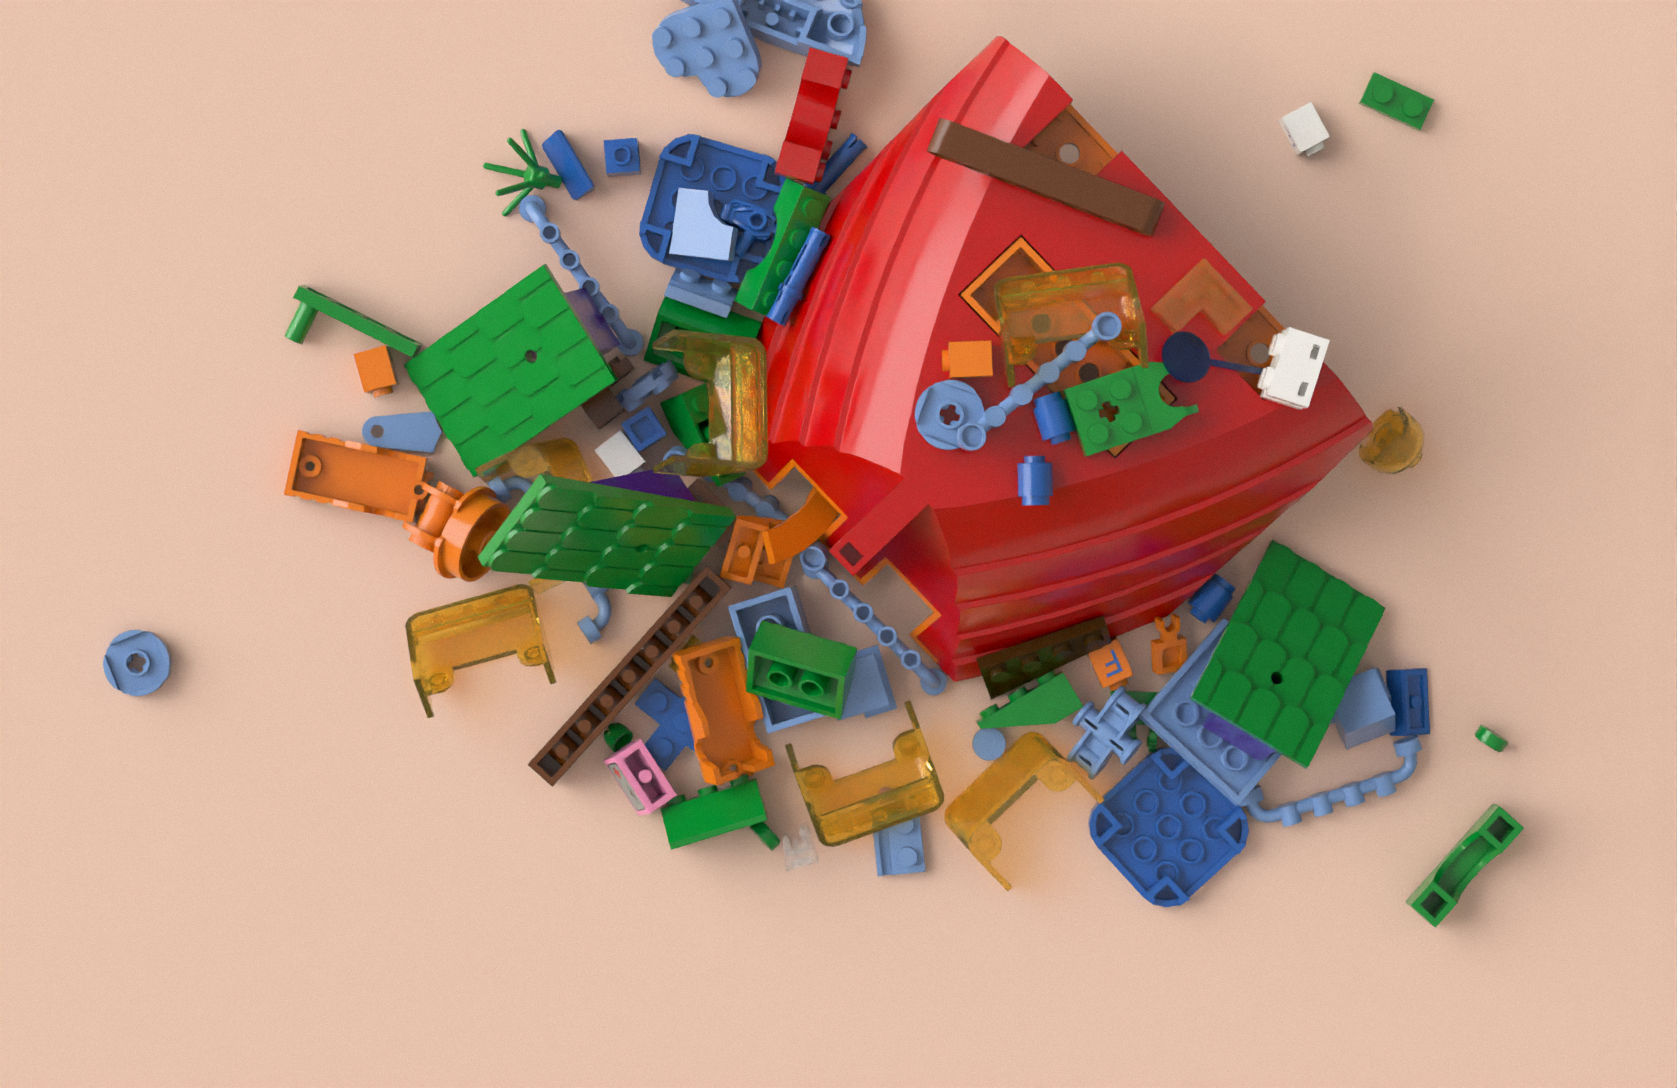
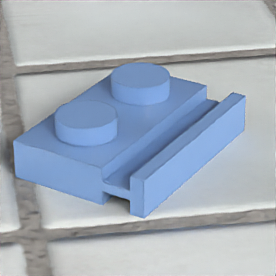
M676 268L667 285L664 296L727 318L735 302L738 290L732 288L729 283L723 280L712 281L700 277V274L692 269L684 268L681 270Z
M912 805L871 810L878 877L926 872L919 806Z

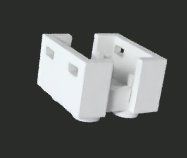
M1291 327L1282 330L1277 335L1274 334L1268 350V354L1272 355L1273 358L1270 367L1263 368L1257 388L1262 389L1260 397L1298 410L1308 408L1330 340Z

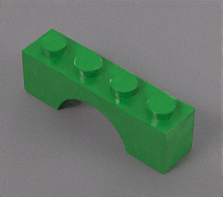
M788 178L785 179L773 208L777 218V228L773 244L764 260L755 268L747 270L734 301L754 312L767 316L780 291L778 289L780 283H784L811 227L818 229L831 197Z
M1492 804L1405 903L1436 928L1458 903L1461 894L1471 880L1493 858L1503 853L1524 827L1499 805Z

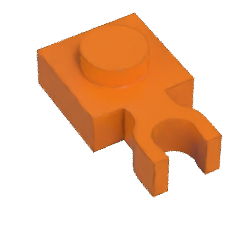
M1175 613L1170 614L1171 623L1166 628H1164L1165 621L1160 617H1155V627L1159 631L1160 638L1151 640L1152 671L1157 675L1176 672L1187 660V640L1182 634L1177 635L1180 630V617Z

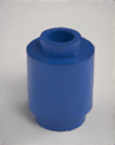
M1060 391L1034 399L1036 408L1033 409L1042 440L1050 439L1051 445L1072 439L1070 432L1075 431L1076 428L1066 398L1062 399Z
M1024 456V463H1017L1018 497H1022V505H1050V496H1053L1052 463H1045V456Z
M1215 573L1211 579L1206 581L1196 591L1188 602L1192 607L1189 613L1204 624L1208 620L1215 623L1233 599L1232 594L1236 589Z

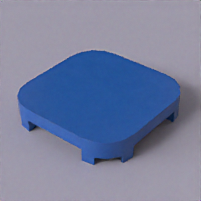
M687 134L675 138L664 147L659 157L643 217L640 221L639 235L643 248L652 259L664 265L681 270L684 268L692 269L701 276L723 280L732 284H742L747 270L758 266L767 256L775 236H772L767 242L755 239L742 259L734 255L733 262L669 254L678 189L686 188L713 192L714 207L718 217L724 203L728 204L733 199H738L772 210L776 218L773 208L786 177L774 174L777 162L765 154L762 155L695 134ZM727 224V225H729V226H731V227L737 228V227L734 226V225ZM737 228L738 233L736 243L738 242L741 235H743L744 233L739 228Z
M1171 747L1158 748L1155 752H1151L1096 802L1091 809L1088 820L1089 834L1097 848L1143 898L1153 905L1162 907L1180 906L1190 900L1189 898L1235 855L1241 853L1246 846L1249 833L1248 818L1239 805L1235 806Z

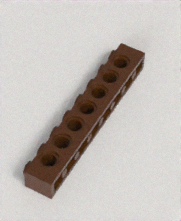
M706 566L529 762L528 766L553 787L732 587L711 568Z

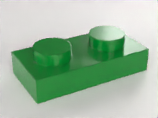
M1374 72L1359 104L1420 131L1434 99Z

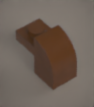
M617 356L608 362L618 380L581 405L584 412L599 430L626 410L622 408L610 388L636 369L627 357L620 360Z

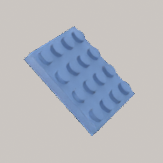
M1223 618L1149 702L1147 708L1138 718L1237 806L1282 754L1276 751L1258 761L1202 727L1211 711L1189 699L1229 622Z

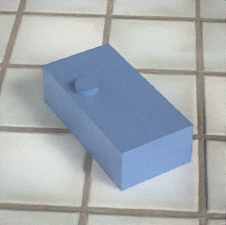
M796 585L727 606L736 635L740 638L742 646L740 648L744 655L746 667H748L749 647L762 620L801 632L811 633ZM757 695L761 703L764 716L763 721L767 733L826 716Z

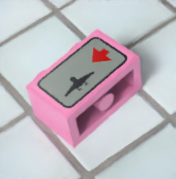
M641 739L629 742L603 760L639 816L652 813L676 796L673 788Z

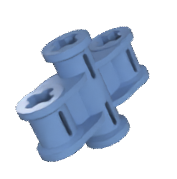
M1123 685L1112 694L1101 712L1094 708L1092 701L1087 702L1072 721L1075 727L1081 726L1086 732L1070 751L1066 760L1069 762L1074 761L1089 773L1088 777L1091 780L1099 775L1113 754H1116L1120 758V763L1125 765L1142 744V741L1139 739L1134 740L1128 733L1140 720L1138 716L1141 715L1148 705L1137 702L1126 693V688Z

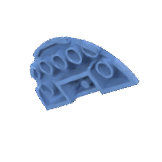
M708 0L681 1L685 2L689 6H693ZM738 0L754 38L808 56L811 47L847 57V65L860 66L866 43V26L864 25L861 0Z

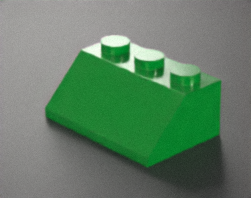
M665 296L656 316L644 361L660 365L670 359L678 373L737 394L762 322L732 311L725 318Z
M762 620L749 647L746 692L841 720L855 672L857 648L842 642L832 641L811 633L801 632Z
M743 775L729 781L730 786L718 789L717 785H710L698 789L699 796L686 799L685 794H681L666 802L667 805L661 807V813L671 850L767 821L768 814L757 778L749 780L748 775Z

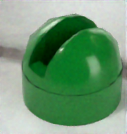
M617 722L608 725L609 730L604 731V741L613 752L618 751L631 742L633 738V733L625 725Z

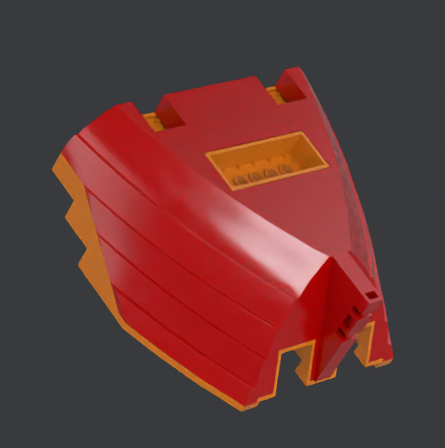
M996 36L952 78L828 204L818 230L831 236L805 285L802 292L804 294L802 300H798L786 326H782L766 316L764 317L746 366L728 430L739 458L770 490L796 467L841 514L818 539L862 586L888 564L929 606L932 612L909 635L954 682L982 676L976 658L1104 616L1110 638L1155 621V617H1167L1278 517L1313 489L1374 430L1372 421L1366 416L1350 391L1324 362L1308 408L1298 410L1260 397L1262 389L1257 388L1263 368L1270 367L1273 356L1269 355V358L1264 363H1257L1251 358V348L1253 345L1260 343L1267 346L1269 350L1274 334L1277 335L1282 330H1286L1263 306L1266 301L1122 150L1117 153L1071 105L1073 99L1045 70L1002 36ZM939 118L961 124L1164 202L1165 206L1153 237L1137 233L927 152ZM1067 144L1074 145L1079 151L1078 160L1070 164L1062 161L1059 155L1062 146ZM1019 289L1025 292L1027 303L1023 308L1015 309L1008 304L1007 296L1010 291ZM1103 312H1112L1119 317L1122 328L1116 338L1110 341H1098L1087 350L1082 360L1077 363H1071L1061 371L1059 378L1055 382L1044 385L1034 393L1032 400L1028 404L1013 410L1006 416L1005 422L1001 426L986 432V441L981 448L975 451H966L962 448L953 450L939 449L926 442L917 430L914 417L916 403L920 395L934 383L945 380H958L968 384L978 394L985 411L1004 401L1009 396L1012 388L1019 384H1024L1036 374L1039 366L1046 362H1051L1058 357L1055 352V345L1059 340H1079L1091 330L1094 318ZM1043 314L1050 319L1051 327L1047 333L1039 334L1032 329L1031 321L1034 316ZM991 340L992 377L949 379V371H942V350H948L949 342ZM1182 358L1184 366L1174 369L1161 380L1159 395L1163 402L1172 407H1189L1197 404L1199 412L1185 416L1171 429L1086 457L1083 456L1076 431L1070 432L1072 439L1051 445L1050 439L1042 440L1033 409L1036 408L1033 400L1060 391L1062 399H1065L1062 392L1064 389L1084 383L1079 377V370L1084 364L1094 365L1098 370V378L1146 362L1168 363ZM1103 403V409L1099 410V416L1101 418L1107 417L1108 421L1112 422L1114 420L1113 415L1117 414L1116 409L1108 408ZM949 405L947 410H940L939 415L944 417V424L950 425L951 421L958 422L960 415L955 413V406ZM1024 456H1045V463H1052L1053 496H1050V505H1022V497H1018L1017 463H1024Z

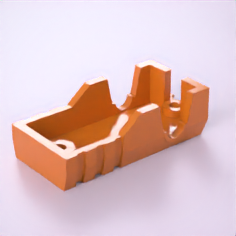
M297 430L284 495L299 496L305 500L313 499L324 504L332 503L333 506L415 523L418 510L424 511L425 509L424 499L429 495V492L424 490L422 494L417 495L414 489L417 485L423 486L424 483L427 484L429 479H433L434 473L426 471L429 458L347 440L344 442L342 439L326 438L324 435L315 433L312 435L309 432ZM308 462L314 463L315 468L313 471L306 469Z
M724 636L672 653L674 662L678 665L676 671L678 679L682 682L680 687L682 695L686 699L684 704L702 777L706 783L719 786L739 778L742 773L751 776L757 771L775 766L772 749L760 743V739L757 738L754 731L755 721L764 718L757 695L746 692L747 669H745V659L740 649L742 647L740 638L736 636ZM709 658L711 660V665L707 668L705 666V661ZM732 765L736 766L735 771L730 770Z

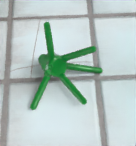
M521 129L520 134L526 152L512 138L509 137L507 139V143L528 165L525 171L490 163L483 164L484 169L524 178L522 183L496 190V196L522 190L503 210L502 215L504 217L508 216L534 188L543 190L548 186L558 189L562 182L561 176L549 173L547 167L538 164L525 129Z

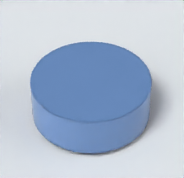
M986 728L976 732L973 737L972 746L978 757L990 761L999 758L1003 754L1006 741L998 729Z

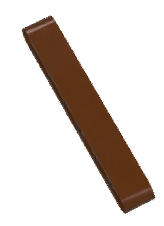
M939 118L927 152L947 161L1150 237L1154 235L1165 206L1164 202L943 118Z

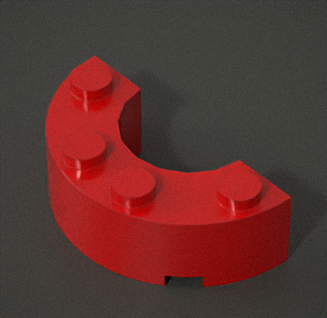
M810 47L789 127L776 165L775 175L814 185L815 181L821 183L826 163L821 162V160L828 161L833 141L827 140L830 128L837 130L842 112L836 109L841 88L848 89L852 70L846 69L847 57Z

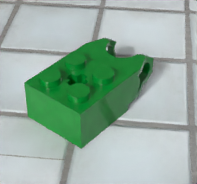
M1182 358L1168 363L1146 362L1064 389L1062 392L1071 412L1083 456L1086 457L1171 429L1185 416L1199 412L1197 404L1189 407H1172L1163 402L1159 395L1161 380L1174 369L1184 366ZM1103 403H1108L1110 407L1116 408L1117 414L1113 415L1114 420L1112 422H1109L1107 417L1101 418L1099 416V410L1103 409Z

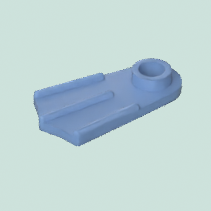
M432 412L375 416L368 419L362 428L363 438L371 446L427 453L434 452L437 441L442 434L436 417ZM378 425L384 429L382 437L375 438L371 435V430L374 426Z

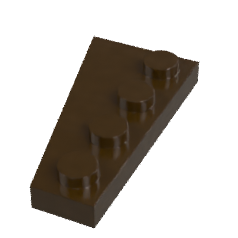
M1104 616L976 658L992 700L1086 654L1099 650L1103 646L1112 643Z

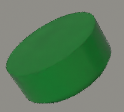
M1482 724L1475 732V737L1499 753L1503 752L1509 743L1499 734Z
M764 822L750 826L752 832L769 850L773 851L781 844L780 839Z

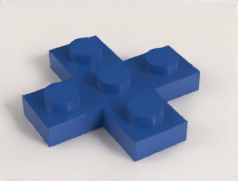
M655 678L636 701L635 705L660 724L645 743V746L657 765L666 771L685 746H688L695 752L694 741L684 704L685 696L680 698Z

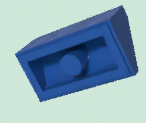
M557 130L543 142L542 148L557 174L561 176L562 182L572 199L578 200L595 190V185L563 131Z
M1427 668L1387 670L1386 684L1391 695L1390 703L1395 713V731L1389 733V735L1412 736L1430 734Z

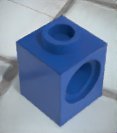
M637 138L604 140L605 165L608 177L641 175L639 141Z
M649 406L621 423L639 453L668 436Z

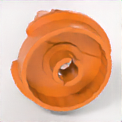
M440 481L436 488L424 483L421 489L429 492L431 495L423 513H421L415 526L406 521L402 525V528L412 533L409 541L434 553V567L436 572L447 579L458 577L466 582L480 579L491 568L483 567L478 556L511 513L509 506L499 501L496 493L486 486L475 487L464 494Z

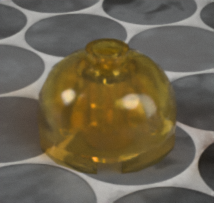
M1398 407L1399 411L1397 412L1389 409L1373 422L1374 430L1367 436L1371 438L1368 440L1366 447L1360 444L1359 457L1361 460L1380 473L1397 474L1403 472L1408 468L1416 466L1422 458L1424 447L1423 429L1418 421L1402 407Z

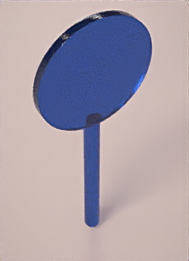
M1181 331L1172 334L1166 339L1162 348V360L1166 370L1175 379L1185 383H1193L1202 379L1207 374L1210 366L1261 375L1263 368L1210 359L1209 350L1205 343L1198 336L1190 332Z

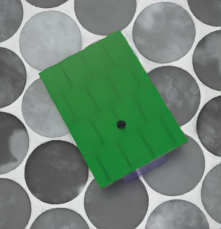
M544 264L404 364V367L410 379L424 397L428 408L439 421L446 437L452 442L459 453L464 466L474 478L616 382L618 378L603 355L621 344L587 289L582 288L564 293L547 264Z
M673 465L592 482L540 474L479 554L478 559L483 567H490L493 571L531 574L535 579L586 583L589 587L626 590L628 594L672 597L678 590V586L683 584L695 569L694 566L696 567L711 549L710 547L717 542L736 516L729 507L696 502Z
M1271 540L1189 698L1211 711L1202 727L1258 761L1277 751L1303 768H1308L1386 608L1373 598L1365 596L1350 587L1346 582L1325 572L1318 565L1297 555L1288 547Z

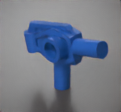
M733 199L728 204H723L719 218L726 224L734 225L744 232L735 247L734 255L742 259L755 239L767 242L772 236H775L777 220L772 210L738 199Z

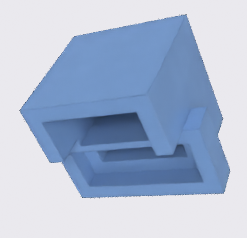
M878 645L857 651L855 672L841 720L864 713L865 718L897 709Z
M1372 668L1352 677L1329 724L1336 723V728L1346 750L1395 731V713L1390 703L1391 695L1379 668Z

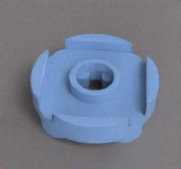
M669 359L666 363L663 362L638 378L631 385L630 389H623L615 398L622 408L625 407L629 413L643 404L644 400L653 393L657 395L668 388L671 382L679 377L676 373L678 370Z
M945 380L934 383L920 395L916 403L914 417L917 430L926 442L936 448L943 450L961 448L956 439L957 431L962 425L968 422H978L983 418L984 407L975 390L964 382ZM949 405H953L956 407L955 413L960 415L958 422L951 421L950 425H946L943 423L944 417L939 415L940 410H947Z
M130 630L119 634L109 644L110 646L104 656L103 668L107 680L117 690L132 696H143L158 690L169 678L172 664L171 654L165 642L155 633L143 630ZM135 653L139 657L146 659L142 672H138L137 668L131 669L129 667V663L133 661L132 655Z

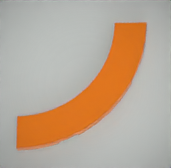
M814 486L806 498L807 501L797 513H793L777 526L762 531L769 564L781 562L804 551L825 532L837 517L839 512Z

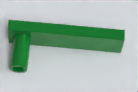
M306 285L298 286L293 298L301 302L284 336L298 344H303L318 311L410 357L418 355L422 343Z

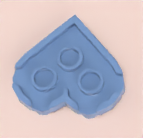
M708 0L674 11L664 17L652 33L655 56L661 65L665 67L667 74L672 77L698 76L709 94L713 97L740 96L748 92L759 78V72L762 68L760 52L738 0Z

